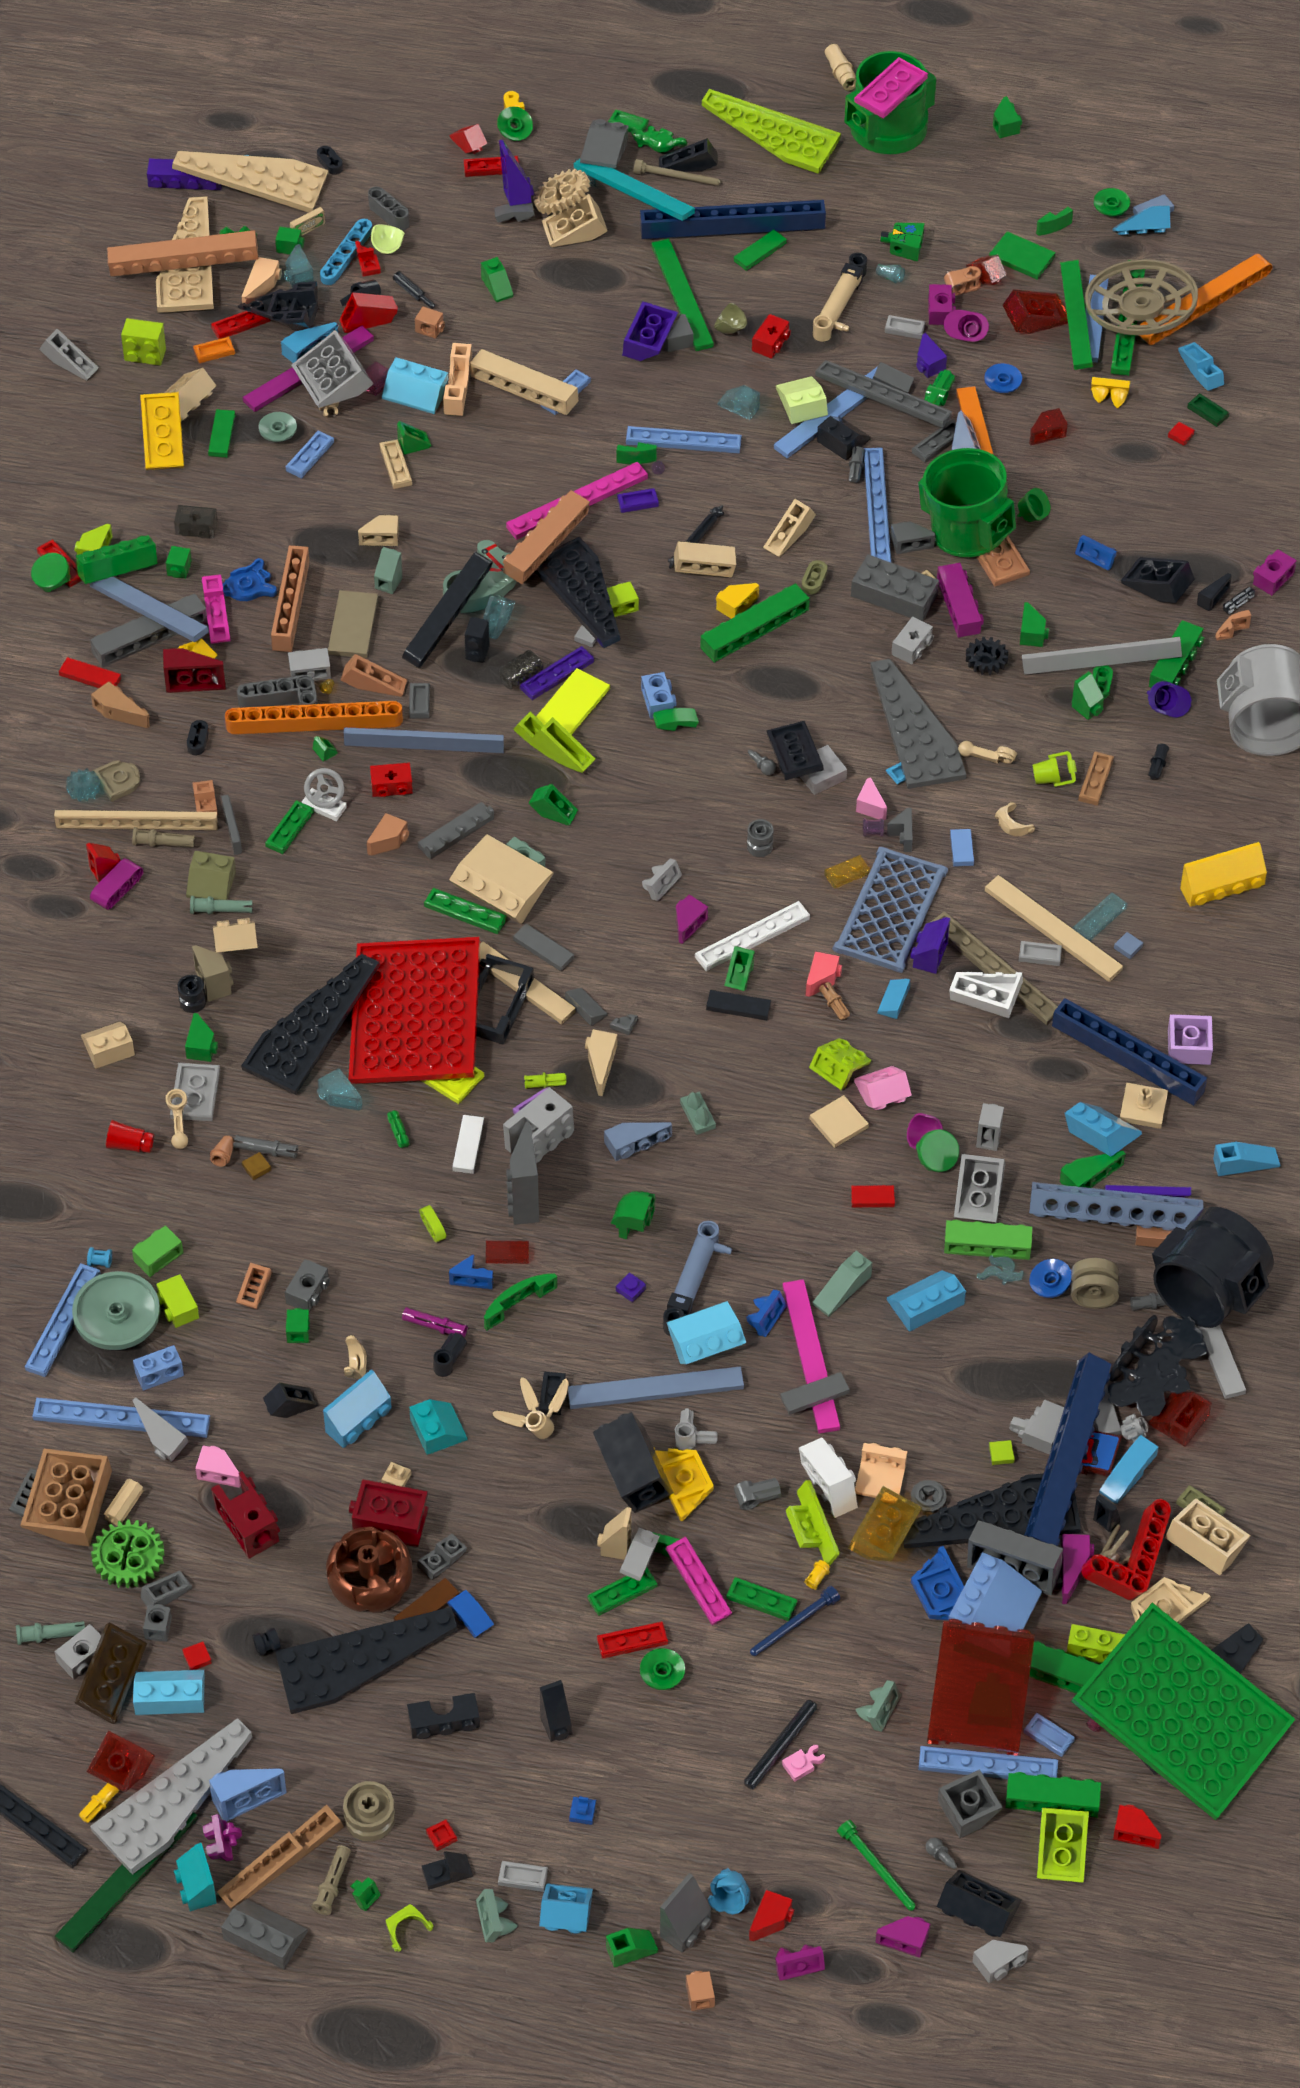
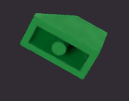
M495 257L481 262V279L496 303L512 298V288L506 270L499 258Z
M1024 602L1019 645L1043 647L1044 639L1048 640L1049 628H1045L1046 619L1028 602Z
M1088 671L1074 682L1072 707L1087 720L1098 716L1103 710L1104 697L1092 673Z
M553 784L537 788L528 803L541 817L565 825L572 823L578 811Z
M194 1013L185 1044L186 1059L211 1062L213 1054L217 1053L218 1042H215L214 1033L198 1013Z

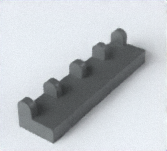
M480 802L420 840L418 848L431 860L494 819L493 808L491 806L486 807Z

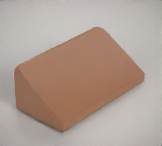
M1137 1226L1135 1245L1158 1247L1173 1230L1168 1231L1157 1227L1143 1228Z

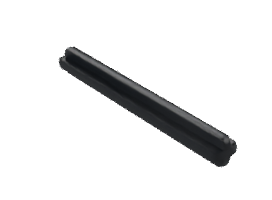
M808 1699L745 1778L744 1785L751 1790L755 1789L817 1710L815 1702Z

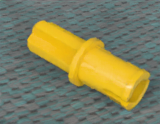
M108 1781L97 1795L91 1797L92 1800L79 1813V1817L84 1822L90 1823L101 1810L106 1809V1804L119 1792L118 1788Z

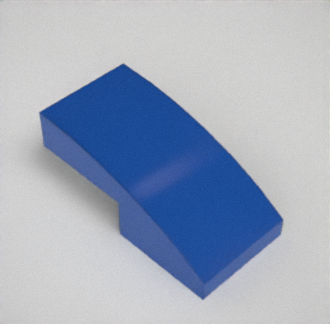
M464 1590L447 1602L452 1607V1611L459 1621L462 1620L474 1638L494 1625L487 1613L467 1590Z

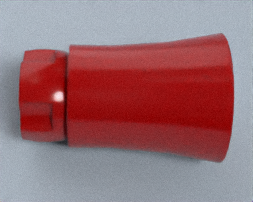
M112 1120L107 1133L106 1149L151 1153L155 1134Z

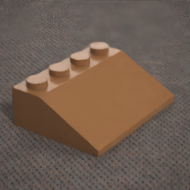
M43 1449L21 1527L67 1544L90 1546L112 1473L108 1456Z

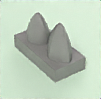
M670 858L664 865L652 867V872L655 875L642 881V885L649 892L651 899L658 901L682 876L677 861Z

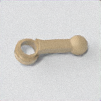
M963 741L958 747L959 753L964 757L974 756L996 764L999 761L1011 764L1017 756L1014 750L1003 746L998 747L997 751L994 752L974 746L970 741Z
M173 1089L166 1095V1104L172 1109L174 1115L175 1134L171 1142L175 1148L183 1149L188 1144V1137L184 1134L183 1111L187 1104V1096L183 1090ZM179 1097L182 1099V1102L174 1105L171 1103L173 1098Z

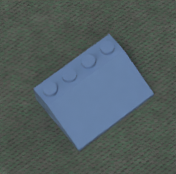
M982 1552L949 1615L946 1633L1009 1658L1042 1591L1005 1561Z

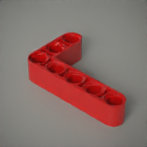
M1157 1499L1144 1510L1127 1567L1103 1555L1096 1554L1082 1565L1081 1572L1083 1577L1130 1601L1143 1594L1149 1586L1170 1517L1171 1507L1169 1503L1163 1499Z

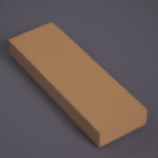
M1094 752L1078 801L1098 806L1114 756Z

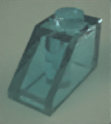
M298 244L285 262L286 271H284V277L286 282H290L291 286L298 282L314 281L313 269L300 244Z
M742 385L726 391L717 405L750 420L760 408V392Z
M499 595L489 597L483 619L489 621L490 638L498 639L510 620L515 601Z
M340 1068L318 1079L317 1093L330 1106L358 1111L362 1109L360 1094Z

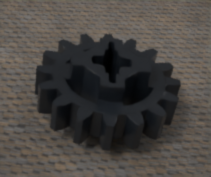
M982 637V641L976 638L975 643L970 642L969 648H966L965 661L968 662L969 668L974 667V672L980 670L981 675H984L985 672L992 675V671L998 674L999 668L1004 670L1005 664L1008 663V650H1005V644L1000 645L999 639L994 642L993 637H990L989 640Z

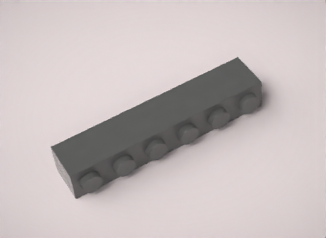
M196 594L168 604L169 607L202 624L207 622L206 608ZM142 616L122 626L115 627L106 633L97 635L90 639L92 653L103 668L176 636L178 633L146 616Z

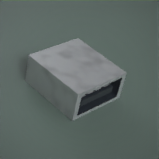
M828 745L817 750L824 770L800 776L814 795L845 781L847 778L846 767Z

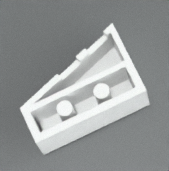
M956 972L949 990L950 1000L1009 1018L1023 983L1022 973L1003 974L1002 972H996V974H983V972Z

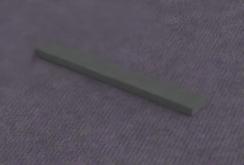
M827 360L815 371V376L941 428L953 417V412Z

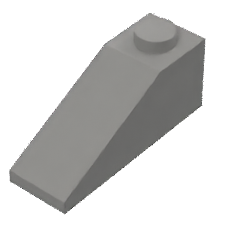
M58 329L45 340L39 349L53 363L86 381L99 369L94 362Z
M135 1397L132 1401L153 1444L154 1453L160 1459L165 1460L167 1458L172 1462L187 1445V1437Z

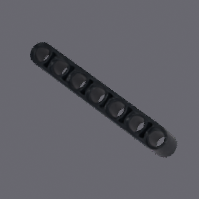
M478 552L473 553L409 643L402 655V659L417 668L422 667L491 569L493 561Z

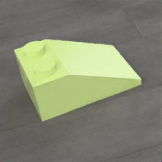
M812 376L776 385V390L791 424L828 415L827 399L824 391Z

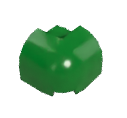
M631 1191L623 1195L617 1204L611 1224L616 1225V1228L619 1229V1238L627 1239L630 1229L644 1232L645 1226H650L655 1212V1194L644 1191Z

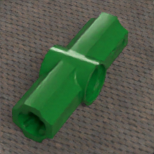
M946 369L940 371L933 385L930 384L925 393V401L937 406H944L949 390L955 381V376L951 371Z

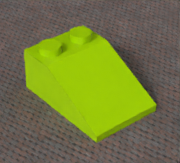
M1042 1808L1037 1878L1084 1882L1089 1811Z

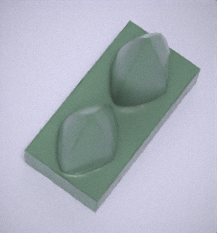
M700 1091L696 1093L691 1092L688 1096L680 1098V1104L696 1135L716 1129V1123Z
M888 1680L883 1687L870 1691V1696L875 1701L873 1705L856 1708L857 1714L865 1721L870 1722L874 1730L880 1732L884 1729L902 1696L895 1682Z
M484 1889L476 1899L485 1942H494L498 1936L506 1935L515 1930L517 1924L509 1919L499 1917V1913L507 1908L508 1903L494 1896L493 1889Z

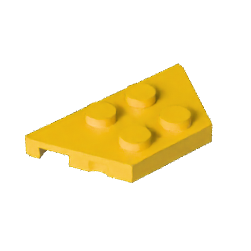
M668 1448V1451L655 1450L674 1492L669 1495V1498L680 1521H683L714 1490V1485L697 1450L685 1449L681 1451Z

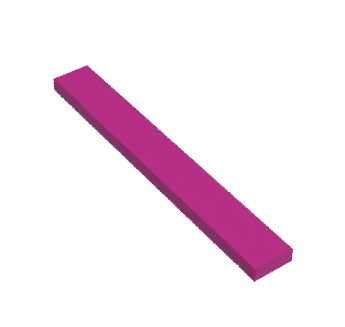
M804 1279L783 1283V1291L806 1384L828 1377ZM833 1399L812 1407L818 1434L840 1430Z

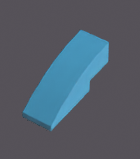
M1195 342L1178 348L1182 359L1191 373L1207 391L1224 385L1223 371L1214 365L1213 357Z
M1140 1435L1115 1466L1099 1490V1493L1115 1504H1118L1143 1476L1144 1470L1155 1459L1158 1453V1446Z

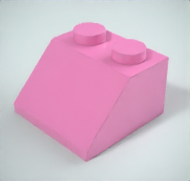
M894 1066L854 1078V1082L866 1105L875 1110L883 1109L887 1106L886 1104L891 1102H903L906 1100L905 1097L912 1095L906 1072Z

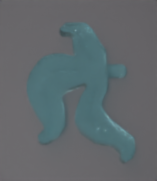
M991 1255L989 1256V1261L994 1266H989L983 1273L977 1274V1278L980 1280L990 1276H997L1003 1280L1002 1284L1005 1285L1007 1281L1022 1280L1024 1272H1013L1015 1263L1010 1258H993ZM996 1266L1002 1267V1268H1003V1272H1002L999 1268H997Z

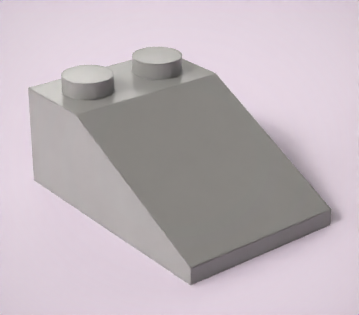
M962 1154L954 1218L997 1222L1005 1170L1004 1159Z

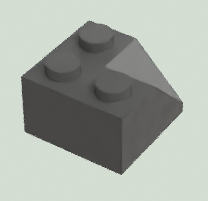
M980 1769L939 1788L938 1802L959 1838L982 1828L1002 1809L1000 1802Z

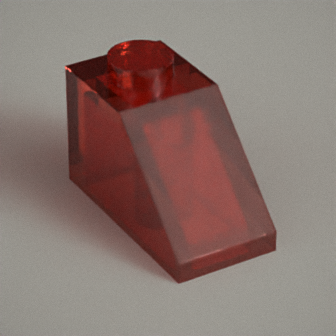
M998 255L980 257L966 265V267L975 266L980 269L981 275L979 280L982 284L990 283L995 285L1001 282L1002 277L1006 276Z
M1060 408L1041 412L1030 430V446L1066 437L1068 424Z

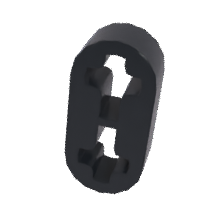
M321 146L317 149V159L325 170H328L329 174L337 175L343 171V161L331 147Z
M196 720L190 726L187 738V751L191 755H201L205 750L209 735L207 722Z

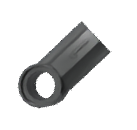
M776 1478L756 1483L743 1481L734 1486V1491L742 1510H750L755 1508L760 1502L781 1497L780 1486Z

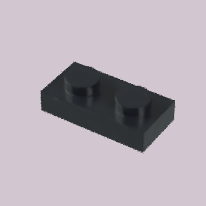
M544 1371L539 1411L548 1414V1407L562 1381L566 1379V1373ZM562 1406L557 1413L553 1412L552 1415H561Z

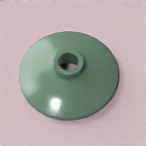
M284 412L269 413L259 422L261 436L273 442L288 440L297 430L295 419Z

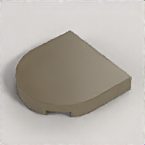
M117 760L93 770L94 777L111 802L131 794L140 784V773L133 763L129 764Z

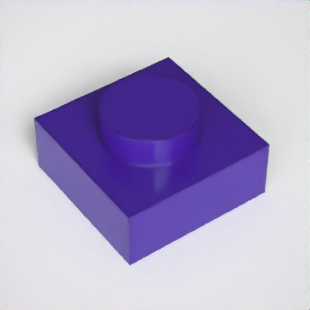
M630 1272L616 1286V1292L632 1303L646 1289V1284Z

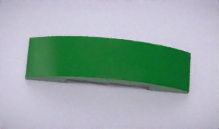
M551 1273L533 1276L505 1290L493 1301L484 1315V1328L486 1331L505 1320L504 1311L533 1293L542 1298L557 1288V1275Z

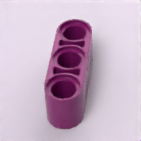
M127 858L122 859L95 886L90 894V900L104 909L110 910L140 880L143 868Z

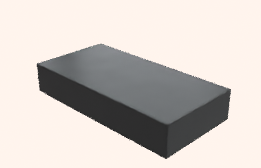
M882 362L879 363L872 378L905 393H908L914 380L913 377Z
M410 683L409 719L429 718L430 683Z

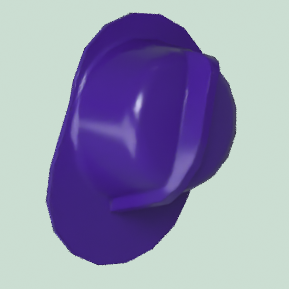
M1160 681L1147 691L1149 705L1153 710L1161 714L1177 718L1185 715L1191 707V696L1181 686Z

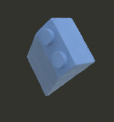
M282 1769L229 1770L225 1773H217L209 1780L212 1801L222 1820L226 1821L287 1793L284 1771Z

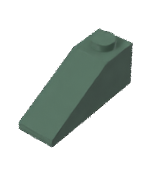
M855 1251L841 1264L813 1301V1305L829 1317L871 1277L872 1262L858 1251Z

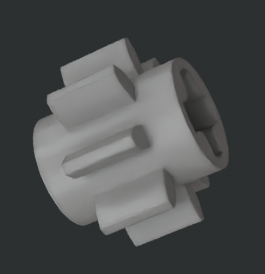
M1132 1414L1122 1421L1121 1433L1126 1440L1132 1439L1135 1442L1140 1435L1143 1437L1147 1436L1148 1425L1143 1417L1136 1418V1415Z

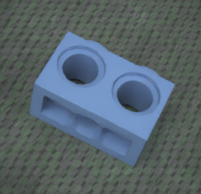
M664 672L641 676V690L650 719L653 718L654 712L671 709L676 706L675 695H671L670 692L672 691L670 679H666Z
M174 1345L133 1360L135 1374L143 1391L184 1376L182 1361Z

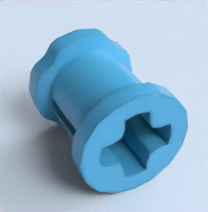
M94 1247L89 1248L87 1256L88 1266L101 1265L105 1266V1268L111 1267L112 1249L102 1251L95 1250Z

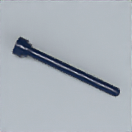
M829 1585L822 1591L821 1598L752 1647L750 1654L757 1656L825 1605H834L840 1601L841 1598L837 1590Z

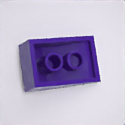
M499 140L503 189L509 205L531 203V196H534L533 185L530 184V178L526 177L524 170L505 142Z

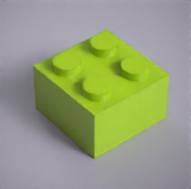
M126 318L121 333L124 361L161 366L166 351L163 323Z

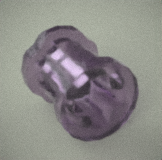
M863 818V837L867 836V834L883 836V818H880V820H867Z

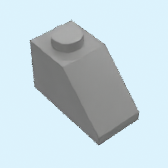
M639 1528L622 1564L620 1573L640 1581L652 1558L660 1536Z

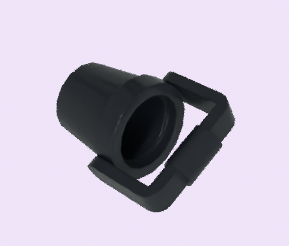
M376 280L354 283L350 289L351 293L340 300L342 307L347 305L352 293L381 295L380 285Z

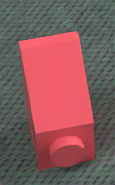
M815 952L806 984L807 997L819 993L821 985H824L826 988V982H830L831 986L835 984L836 977H840L842 972V965H839L840 956Z

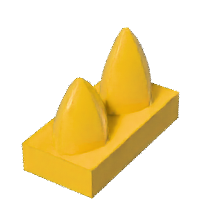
M1092 377L1091 391L1093 397L1100 403L1109 392L1111 393L1114 406L1119 408L1124 403L1127 394H1129L1130 381Z

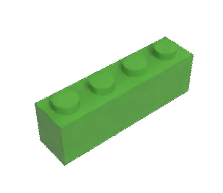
M946 1220L945 1254L1030 1260L1032 1227Z

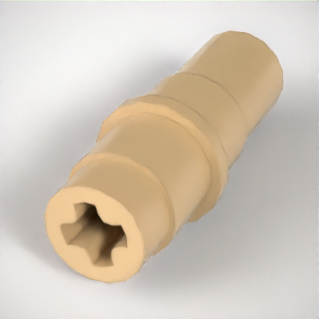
M837 44L829 45L825 49V55L833 70V76L838 79L845 90H853L856 87V74L853 71V65L847 60Z

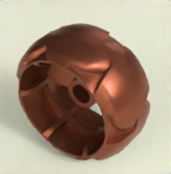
M361 1527L347 1532L340 1541L334 1544L326 1563L327 1580L333 1595L344 1606L358 1612L369 1610L372 1613H377L393 1607L400 1601L404 1592H407L412 1581V1560L409 1551L397 1535L386 1529L381 1532L374 1527ZM358 1554V1562L352 1560L351 1557ZM394 1559L396 1574L391 1576L389 1582L386 1583L378 1576L379 1566ZM359 1571L363 1578L368 1579L367 1588L366 1586H361L360 1588L349 1584L344 1579V1574Z

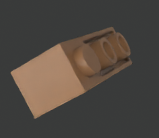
M107 682L91 694L92 706L105 718L144 728L150 727L149 713L144 708H140L131 697L123 694L118 686Z

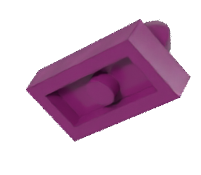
M805 1944L799 1952L795 1953L781 1947L775 1957L779 1981L825 1970L821 1946L812 1947Z

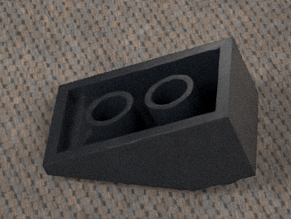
M1139 557L1121 579V583L1159 602L1176 603L1195 578L1188 561Z

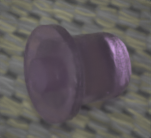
M656 461L652 464L651 469L654 474L659 475L664 472L665 466L661 461Z

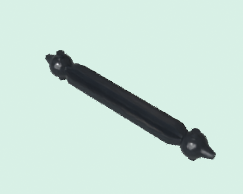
M723 505L711 509V514H708L685 542L698 543L714 525L717 518L724 515ZM674 556L668 559L670 569L675 567Z

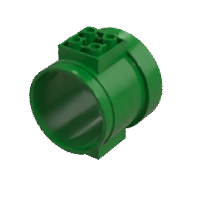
M884 51L864 59L856 72L855 91L846 95L844 122L850 127L851 134L856 142L872 152L889 155L904 153L917 147L927 134L928 108L935 105L936 77L926 70L919 60L906 53ZM898 57L927 72L928 78L884 119L854 102V98Z
M961 448L941 454L927 466L923 478L918 482L921 510L930 515L932 532L935 533V543L941 550L959 557L980 556L994 550L1016 529L1014 501L1007 498L1006 469L995 455L980 449Z

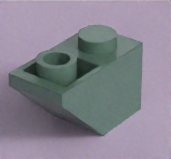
M383 547L374 574L375 589L393 594L403 578L401 552Z

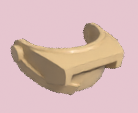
M1011 802L996 812L995 817L999 821V826L1009 835L1023 836L1033 833L1035 830L1033 824L1022 825L1010 818L1008 813L1016 808L1015 803Z
M350 1335L346 1337L349 1351V1367L344 1368V1373L346 1377L361 1379L366 1374L367 1354L360 1342Z

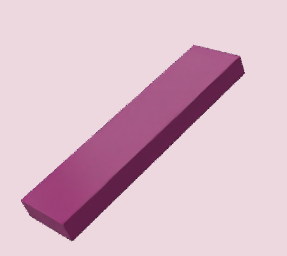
M684 1537L667 1546L668 1554L711 1625L732 1614L730 1608L688 1539Z

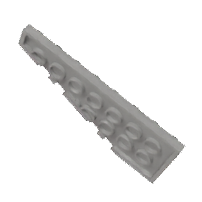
M237 1718L90 1826L92 1832L131 1874L135 1873L171 1846L175 1835L186 1826L187 1819L193 1812L196 1813L211 1793L209 1780L217 1773L227 1772L228 1765L234 1757L237 1758L252 1739L251 1731Z

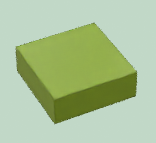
M1011 1440L989 1442L992 1465L1014 1463Z

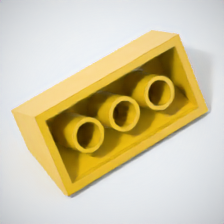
M1253 843L1184 864L1180 889L1189 906L1203 905L1212 900H1220L1226 896L1240 894L1245 890L1256 889L1265 885L1267 871L1260 843Z

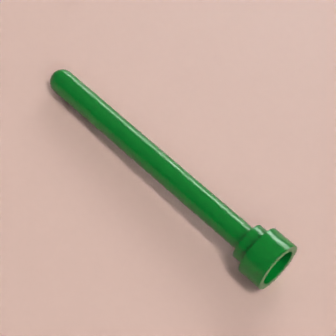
M852 1820L844 1822L837 1829V1833L842 1839L853 1843L909 1911H913L916 1908L915 1903L857 1835V1826Z

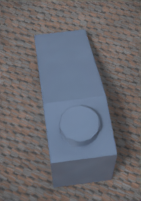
M961 410L957 416L952 450L961 448L981 450L971 420Z

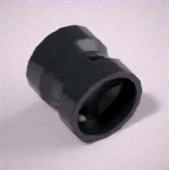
M274 1627L267 1629L263 1634L256 1633L252 1635L259 1656L266 1654L269 1650L276 1651L281 1649Z

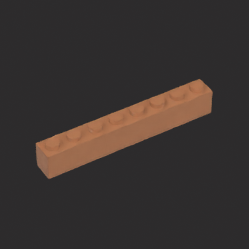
M255 230L107 248L111 277L258 260V243Z

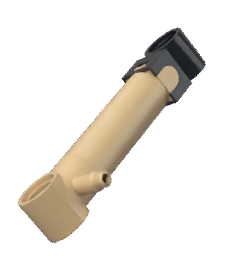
M859 252L851 254L849 256V263H845L841 270V277L821 313L813 321V337L821 342L829 340L833 328L840 331H849V326L837 321L854 290H858L863 277L867 273V257L865 254Z

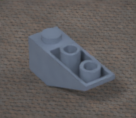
M671 1122L621 1123L604 1131V1143L615 1161L626 1159L638 1151L647 1150L650 1146L658 1142H664L672 1137Z

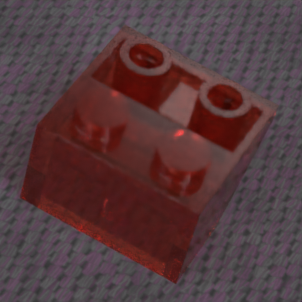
M1172 1392L1165 1401L1166 1404L1158 1416H1153L1148 1424L1186 1447L1208 1419L1212 1403L1194 1392H1182L1179 1394Z

